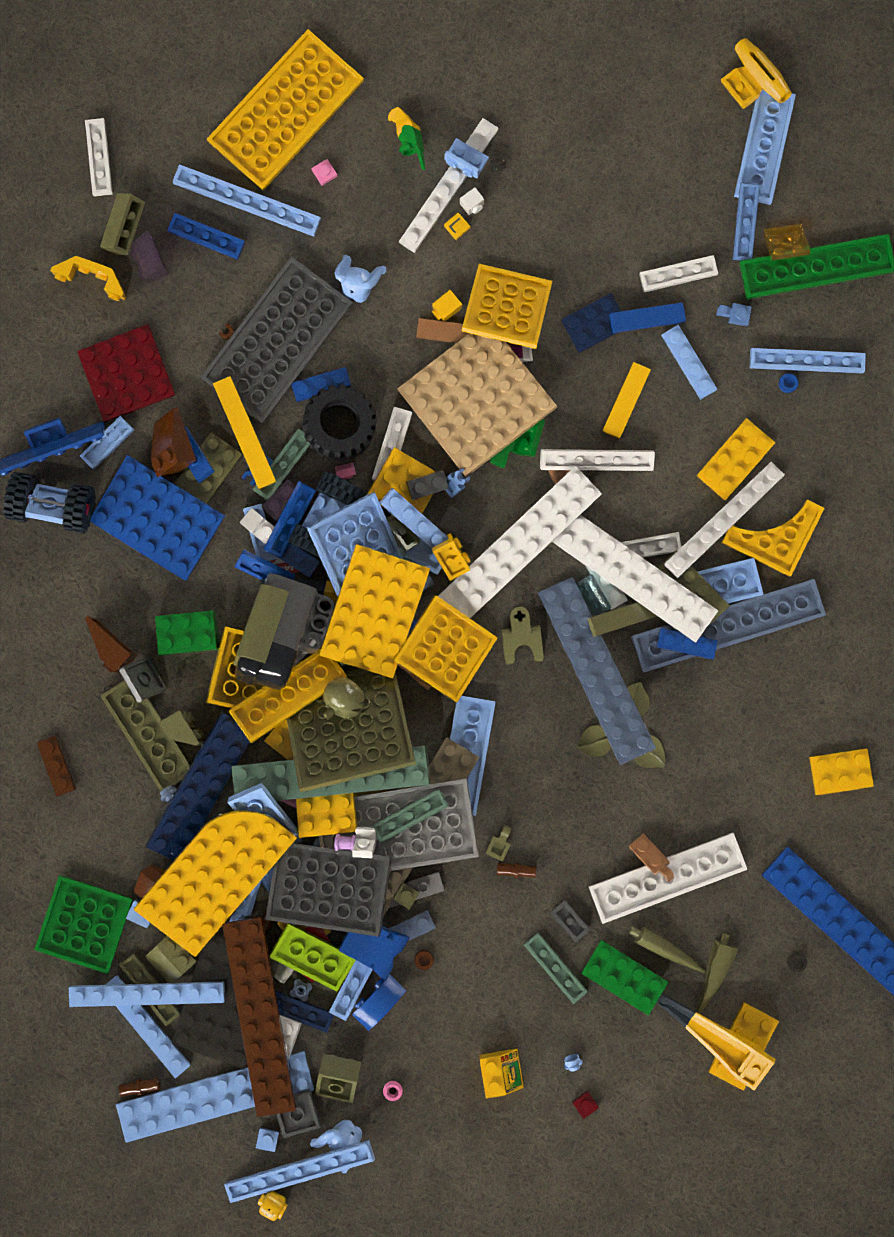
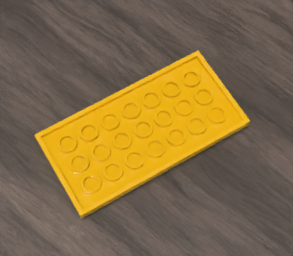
M307 29L212 132L207 141L264 191L364 82V78Z

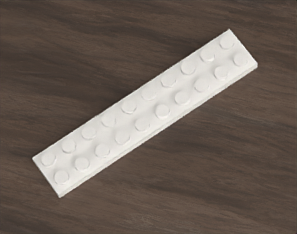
M575 466L469 566L470 571L457 577L438 597L471 618L599 498L602 493Z
M579 515L552 541L555 545L695 643L718 612L713 606L582 515Z

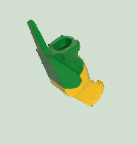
M396 107L392 109L388 115V120L396 123L397 135L401 142L399 152L405 156L417 153L421 169L426 170L423 154L425 151L420 126L401 108Z

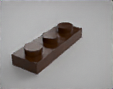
M53 736L37 742L56 797L76 790L57 737Z

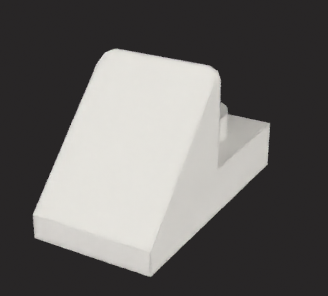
M252 508L239 522L265 544L274 529L271 523Z

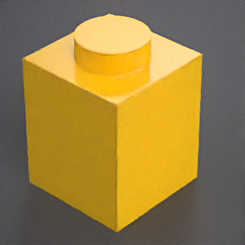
M449 290L432 304L434 309L432 313L438 320L442 319L446 322L462 309V303Z

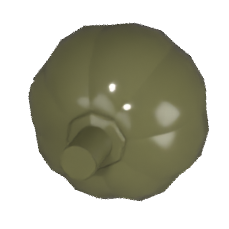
M339 677L333 679L327 684L323 693L324 702L328 706V710L323 714L324 717L328 720L334 714L345 719L356 717L364 706L365 695L363 691L349 678Z

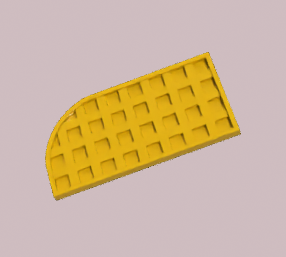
M232 811L215 817L203 826L134 907V911L196 957L297 837L273 817L256 811Z

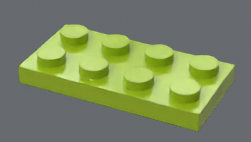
M291 923L286 925L269 954V957L335 991H338L356 961L340 952L339 947Z

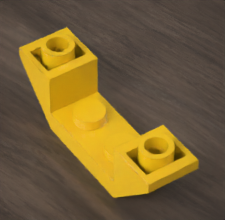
M74 256L51 267L50 271L55 275V279L66 282V280L72 281L77 268L78 271L84 274L94 273L97 278L104 281L107 280L104 290L109 294V298L119 301V299L126 300L124 290L112 268L78 256Z

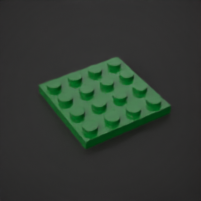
M59 875L34 950L109 974L127 921L126 917L134 899Z

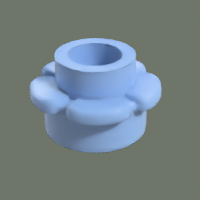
M571 1054L564 1058V1068L569 1071H577L583 1063L578 1054Z

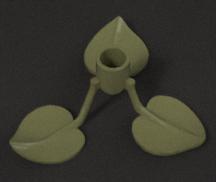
M636 682L629 685L627 689L640 716L648 711L650 702L642 683ZM592 725L586 728L577 745L582 753L593 757L603 756L611 749V745L602 727L599 725ZM651 736L656 749L634 760L638 765L645 768L665 767L663 746L656 737Z

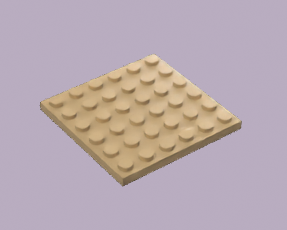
M471 333L397 388L459 469H465L462 472L465 477L469 476L557 408L554 401L505 341Z

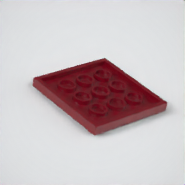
M148 324L77 351L104 422L176 396Z

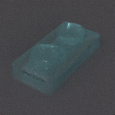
M593 574L576 583L593 616H597L611 608Z

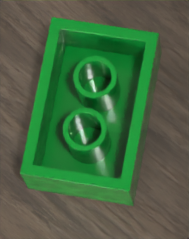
M215 611L155 616L158 655L219 649Z

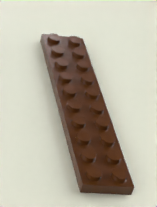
M262 917L223 923L256 1115L261 1117L295 1111L296 1103Z

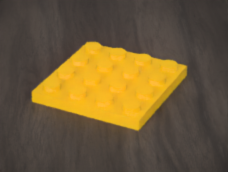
M479 264L462 331L536 349L552 281Z
M434 595L393 660L454 702H458L496 642L497 637L440 597Z

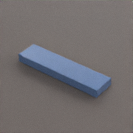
M740 183L732 260L743 261L752 259L760 184Z

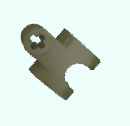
M514 608L510 613L511 628L502 629L506 665L514 663L515 650L521 645H527L532 649L535 661H543L540 625H530V615L526 608ZM518 611L525 615V618H522V622L514 618Z

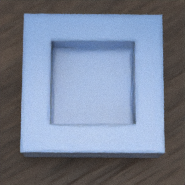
M260 1127L256 1148L275 1152L279 1131Z

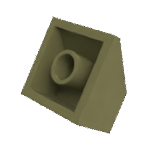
M168 936L145 956L168 983H174L200 959L197 955L194 957Z
M323 1054L315 1095L353 1103L361 1062L354 1059L340 1058L332 1054Z

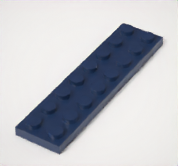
M223 711L220 713L149 838L146 848L175 860L199 832L231 776L232 766L237 765L250 742L231 715Z

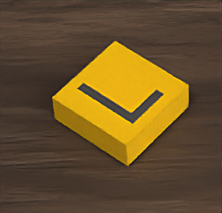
M459 213L444 224V227L455 240L470 229V225Z

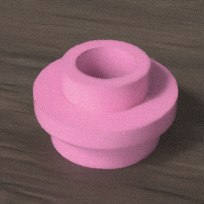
M389 1081L385 1084L383 1094L386 1099L396 1101L402 1096L403 1089L400 1083ZM394 1087L396 1088L397 1092L395 1094H391L389 1092V1089Z

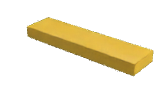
M633 362L602 432L620 439L651 369Z

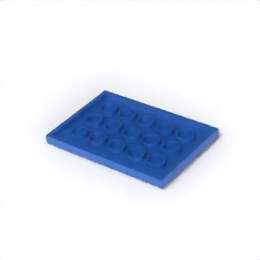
M127 455L92 514L90 522L187 581L226 515L165 477H157L155 471Z

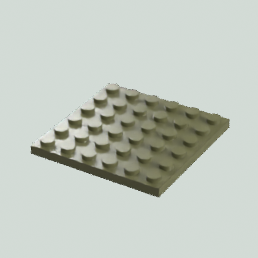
M361 668L345 672L347 678L357 684L365 695L363 709L356 717L345 719L334 714L329 720L326 719L323 714L328 710V706H326L322 695L286 719L300 792L416 765L396 672L393 678Z

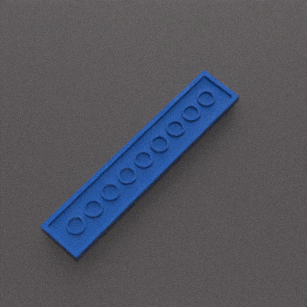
M786 846L761 875L894 995V943Z

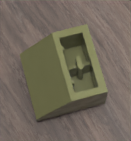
M179 710L159 722L171 740L196 746L204 743L203 739L205 736L200 728L197 729L194 726L193 722H195V719L190 712Z

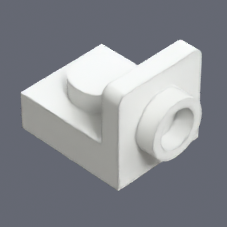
M357 827L355 830L356 840L352 850L353 857L372 858L376 847V829Z

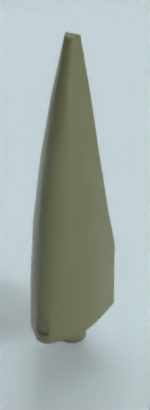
M643 925L640 930L633 926L630 928L629 933L635 936L633 942L677 964L703 973L706 972L700 964L684 951Z
M722 933L720 941L714 940L708 958L704 987L696 1012L699 1014L719 989L738 952L737 947L727 944L730 937L729 934Z

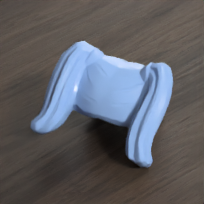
M343 255L342 261L335 269V277L341 282L342 294L345 297L362 303L366 301L371 289L378 283L381 275L386 273V267L384 265L376 267L372 273H369L362 268L350 267V256Z
M342 1120L333 1129L324 1132L318 1139H312L310 1145L320 1148L328 1144L331 1151L360 1143L362 1130L358 1126H354L350 1120ZM348 1169L342 1170V1173H347Z

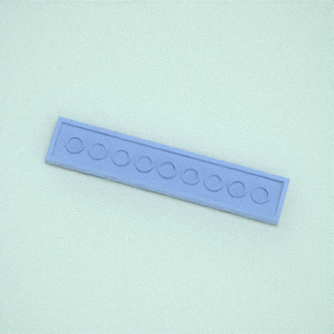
M305 1051L291 1054L288 1064L294 1094L309 1089L313 1091L314 1085ZM248 1067L116 1104L126 1143L255 1107Z

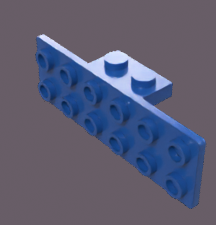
M58 417L26 429L24 434L31 448L0 459V474L4 476L18 467L19 469L26 468L34 461H45L48 459V456L53 454L56 456L61 455L72 447L73 449L80 448L88 441H99L104 436L105 424L101 421L67 434L61 418Z

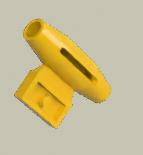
M748 39L740 40L736 44L735 50L744 67L735 68L721 79L724 87L743 109L757 100L762 90L779 103L788 100L792 92L779 70L764 52Z

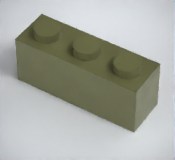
M117 193L100 245L101 248L115 255L129 254L145 201L132 194Z

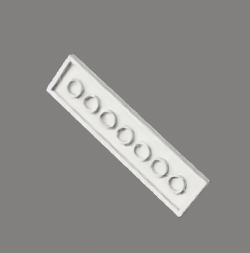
M734 833L666 857L670 861L667 867L674 873V878L670 882L660 872L655 876L644 865L588 886L602 924L747 870Z

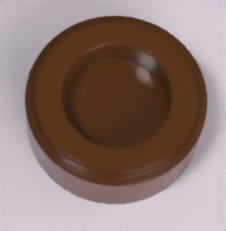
M421 950L415 955L414 962L417 968L428 970L434 963V957L430 951Z

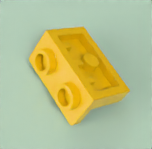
M449 533L447 535L448 540L431 549L451 581L470 571L469 563L471 560L466 552L463 553L461 551L462 545L457 537L453 538L452 534Z

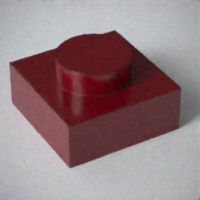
M588 1090L572 1101V1104L583 1119L599 1109V1106Z

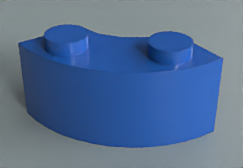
M389 975L387 980L380 978L374 985L375 990L366 999L361 998L355 1005L357 1009L352 1015L368 1031L390 1011L407 991L391 975Z

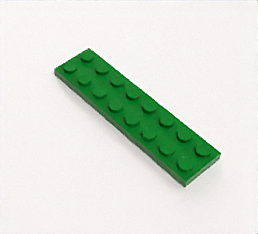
M885 234L743 260L739 262L747 300L894 273V256L890 236Z

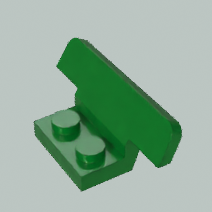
M540 420L490 459L491 464L505 468L509 452L520 456L535 457L545 420Z

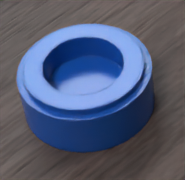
M787 373L779 379L778 384L783 392L791 393L796 390L799 382L794 374Z

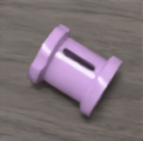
M336 834L335 850H351L352 852L356 835L350 837Z

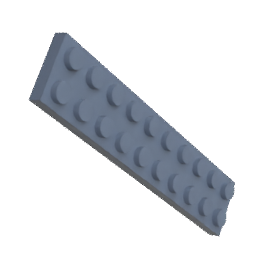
M571 577L538 592L619 764L622 765L655 750V744L602 636L593 637L587 620L592 615L574 578Z
M815 579L730 605L727 610L704 630L700 637L717 640V650L826 616ZM668 624L631 636L643 673L695 657L694 655L656 647L660 628L680 631Z

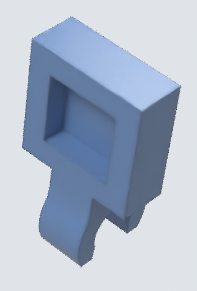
M733 303L730 308L720 305L717 308L716 315L729 317L728 323L748 326L751 306Z

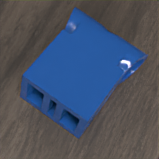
M384 926L381 928L380 937L347 932L339 946V951L372 968L381 978L387 980L394 967V957L403 951L410 937L402 933L390 931Z

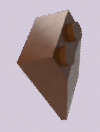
M174 407L154 423L151 462L157 477L175 476L196 461L178 407Z
M87 616L85 620L100 659L104 662L103 666L111 673L112 671L114 673H121L119 669L132 663L137 655L96 618Z

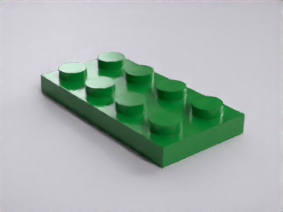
M603 940L600 941L581 973L648 1016L668 984L667 980Z

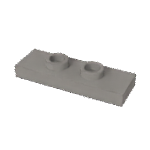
M439 872L404 882L420 892L416 900L445 891ZM393 900L389 908L401 904Z

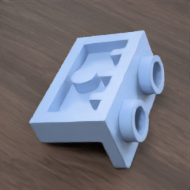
M457 138L449 151L445 153L446 163L453 168H460L468 177L478 178L489 160L488 156Z

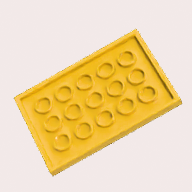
M356 544L319 655L393 678L398 665L393 659L407 639L430 568Z

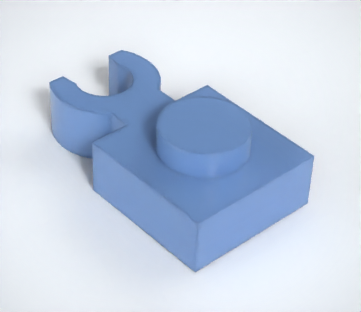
M464 468L446 477L449 489H446V492L451 498L465 488L464 484L470 480V477H463L462 472L465 470Z

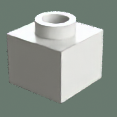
M473 188L460 198V205L468 215L472 213L477 214L483 209L484 198L476 188Z

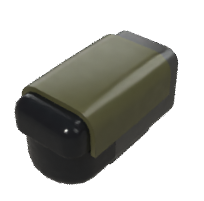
M268 574L264 585H261L258 590L233 663L236 666L235 676L237 679L251 685L257 683L276 690L285 688L298 651L301 650L313 654L321 647L334 609L333 600L316 592L317 589L280 575ZM320 604H326L329 610L323 611L320 608ZM314 622H321L323 624V628H316L314 626ZM314 639L317 642V646H310L308 640Z

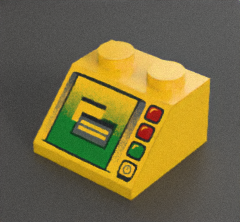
M517 1049L479 1055L486 1098L504 1096L524 1088Z

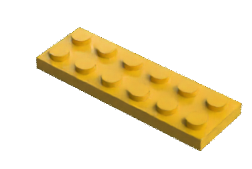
M319 649L316 653H313L293 667L285 688L276 690L264 686L230 709L229 713L250 743H253L322 696L325 687L330 681L339 677L347 678L338 662L320 656Z

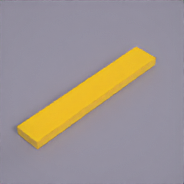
M231 376L213 383L258 489L275 483L276 479Z

